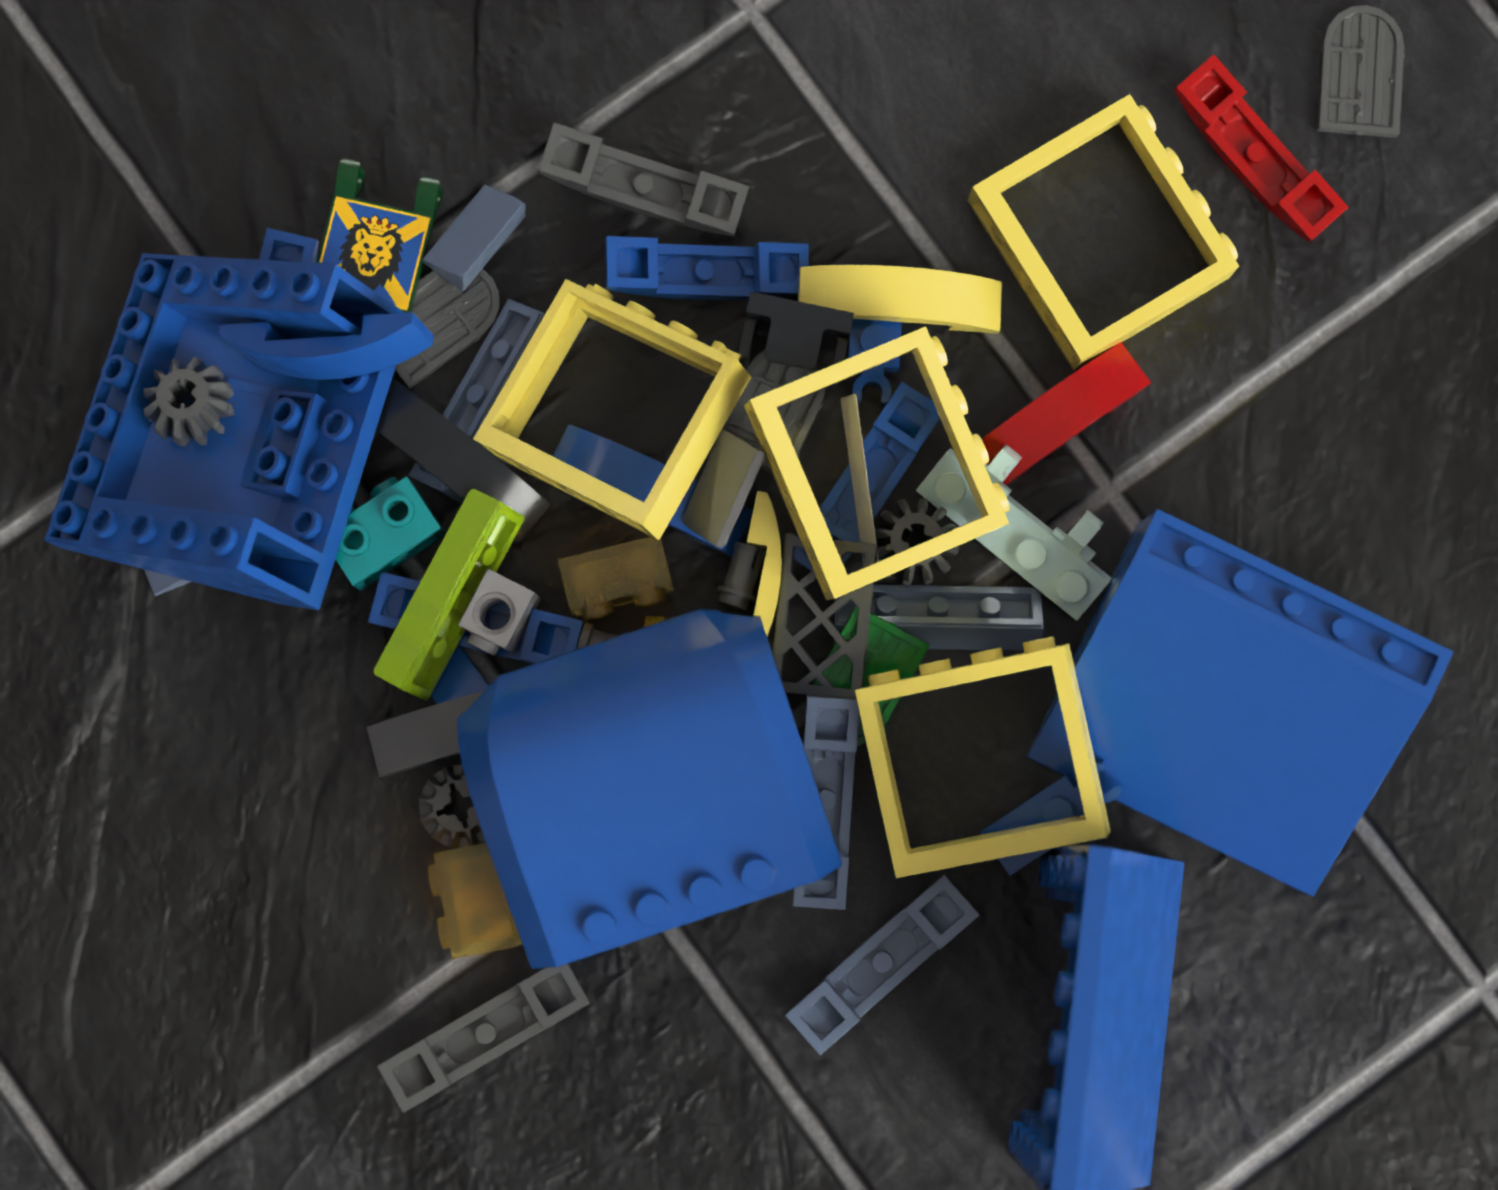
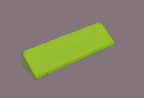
M471 489L468 492L374 668L376 676L427 701L430 698L465 632V629L460 627L459 623L487 569L497 572L525 517L499 500L476 489Z

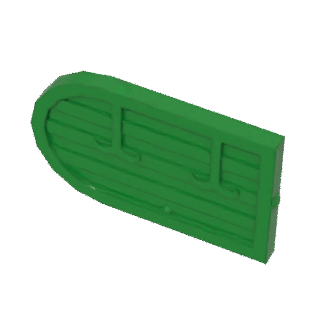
M857 605L840 632L847 642L857 634L859 615ZM870 613L863 687L869 686L868 676L898 669L900 679L912 677L930 647L929 643L897 627L896 624ZM836 641L826 659L841 648ZM845 654L822 673L834 687L851 689L853 662ZM816 678L812 681V685H821ZM900 697L879 701L884 726L889 721L890 715ZM860 712L857 746L866 743Z

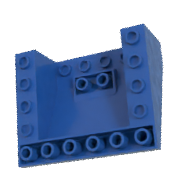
M142 253L44 541L62 549L281 605L320 610L396 365L370 374L342 379L314 380L285 376L257 366L240 355L218 335L219 326L224 324L268 322L285 339L361 335L364 315L405 312L337 264ZM193 356L200 358L206 365V368L211 365L217 366L224 374L222 382H227L228 377L279 389H272L267 397L236 390L234 398L227 400L235 409V416L219 419L225 427V434L215 433L211 429L207 432L208 440L206 446L199 445L193 436L185 448L178 446L173 441L172 436L167 439L161 438L154 431L156 423L150 422L145 417L143 410L151 404L144 396L143 388L159 385L153 376L154 370L163 371L165 375L172 372V358L179 359L185 368ZM189 397L185 400L184 404L188 408L195 401L192 397Z
M1156 509L1135 526L1111 576L1112 579L1107 585L1073 656L1095 762L1104 760L1108 765L1101 773H1098L1101 789L1109 790L1114 785L1120 783L1123 790L1113 801L1307 896L1314 897L1430 704L1453 651L1170 514ZM1056 692L1025 758L1063 776L1069 773L1077 783L1058 692Z
M1090 845L1056 847L1050 849L1049 856L1042 855L1038 886L1046 887L1045 898L1075 902L1073 914L1065 913L1061 931V947L1069 949L1067 972H1058L1055 985V1006L1063 1007L1061 1029L1051 1031L1048 1047V1064L1056 1066L1054 1089H1045L1042 1111L1021 1108L1020 1121L1011 1122L1008 1138V1152L1014 1154L1015 1162L1040 1190H1132L1150 1185L1185 862Z

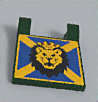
M342 159L337 171L335 193L317 263L337 264L403 312H411L424 264L422 259L426 256L434 220L443 197V188L440 186V181L435 178L422 177L417 187L414 211L357 199L365 177L364 169L361 168L360 162L356 160Z

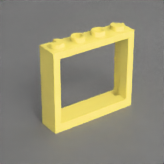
M1130 94L974 185L968 198L972 209L1074 371L1120 342H1124L1226 281L1239 267L1236 262L1238 255L1234 244L1226 234H1219L1208 218L1210 216V209L1206 200L1199 191H1191L1181 175L1183 174V167L1178 156L1171 148L1163 147L1154 133L1156 125L1150 112L1143 105L1137 106ZM1119 124L1209 267L1102 331L1090 336L1001 193Z
M565 279L473 440L494 457L660 540L749 383L751 376L739 362L741 355L727 349L723 343L714 341L711 346H708L696 340L698 335L679 322L671 320L669 325L666 326L655 321L656 316L636 302L628 301L627 305L623 306L612 301L614 296L597 284L594 286L587 284L586 288ZM588 317L715 377L644 502L518 439Z
M926 326L750 399L744 405L826 600L840 597L1009 524L1005 515L1009 511L1007 497L999 483L995 482L992 484L984 465L989 462L986 447L977 433L972 435L964 418V415L968 414L965 397L957 385H950L943 366L947 365L945 350L936 336L930 337ZM912 351L982 517L847 575L777 407Z
M1054 636L1022 643L1024 653L1003 657L1001 647L970 654L972 664L955 668L951 667L950 658L918 665L920 675L900 679L898 669L868 676L869 686L855 690L896 878L1107 838L1111 830L1069 643L1056 646ZM1052 665L1084 815L910 848L879 701Z

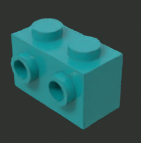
M407 476L400 481L396 477H392L382 482L370 492L371 500L356 510L353 506L351 508L335 560L352 586L359 591L378 581L381 572L390 573L446 535L439 521Z

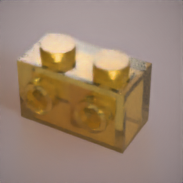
M650 536L557 559L570 612L574 617L583 615L584 621L613 615L615 613L613 607L634 602L635 608L656 605L665 601L664 594L674 592L661 538L657 540Z
M482 843L433 853L435 864L428 865L429 883L433 896H441L445 916L437 919L438 933L442 948H451L452 959L521 945V938L487 844Z

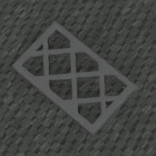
M786 533L773 656L780 677H782L784 654L792 648L811 672L798 683L782 681L785 691L787 693L856 699L855 690L862 688L864 683L874 582L844 594L823 611L805 589L816 579L814 571L812 570L800 581L792 572L795 546L803 547L799 536H795L793 533ZM833 540L840 558L848 552L864 553V567L876 563L878 544ZM799 594L816 618L797 634L793 635L787 627L789 600ZM852 599L859 608L857 634L847 642L829 617ZM823 624L841 648L818 666L799 642ZM845 654L853 662L851 689L834 687L822 673ZM816 678L821 685H812L810 683Z

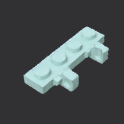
M1006 444L989 465H984L992 484L995 482L999 483L1007 497L1009 511L1005 515L1009 524L975 539L1077 621L1112 579L1090 561L1096 552L1087 546L1104 522L1087 510L1068 534H1065L1058 527L1054 530L1050 529L1009 495L1012 490L1002 483L1023 458ZM950 448L916 491L935 507L945 508L947 510L945 515L959 526H962L982 516L955 452Z

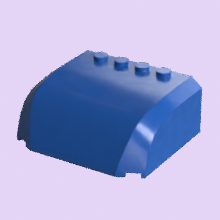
M700 608L499 675L485 689V692L464 713L462 712L457 717L458 744L469 793L531 969L559 967L818 881L842 866L834 834L760 616L753 615V617Z

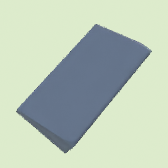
M484 185L426 254L422 262L464 292L525 218V203L518 198Z

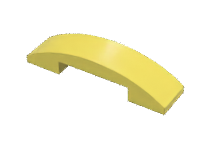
M820 265L804 266L799 269V302L854 313L853 319L948 325V330L994 334L1000 332L1001 281L958 272L901 266Z
M757 491L747 544L757 547V550L762 549L766 551L754 615L761 617L768 638L777 608L781 583V542L777 519L769 495L766 492Z

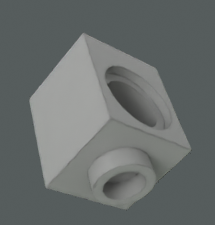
M487 569L459 626L471 633L467 640L471 645L493 656L496 655L499 647L513 654L529 623L532 608H537L541 598L535 592ZM498 603L507 604L511 612L509 622L501 629H489L485 621L489 608Z

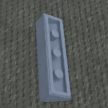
M508 299L443 413L445 418L472 439L475 437L545 313L511 299ZM417 463L414 464L409 473L410 477L460 504L463 503L464 500Z
M874 584L871 613L896 624L897 627L929 643L930 647L928 649L990 650L1001 647L1002 650L1024 651L1022 643L1042 639L1043 636L1041 592L1035 587ZM842 596L835 598L834 602H836ZM852 599L834 613V625L840 632L856 606Z

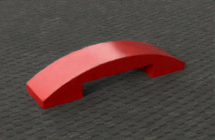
M1214 54L1174 89L1196 127L1234 175L1267 209L1308 243L1349 208L1316 169L1308 173L1242 98L1247 91Z
M1120 342L1059 382L982 438L989 457V462L986 464L989 465L1006 444L1023 458L1002 482L1008 486L1025 474L1032 466L1107 413H1111L1151 384L1150 380L1122 342Z

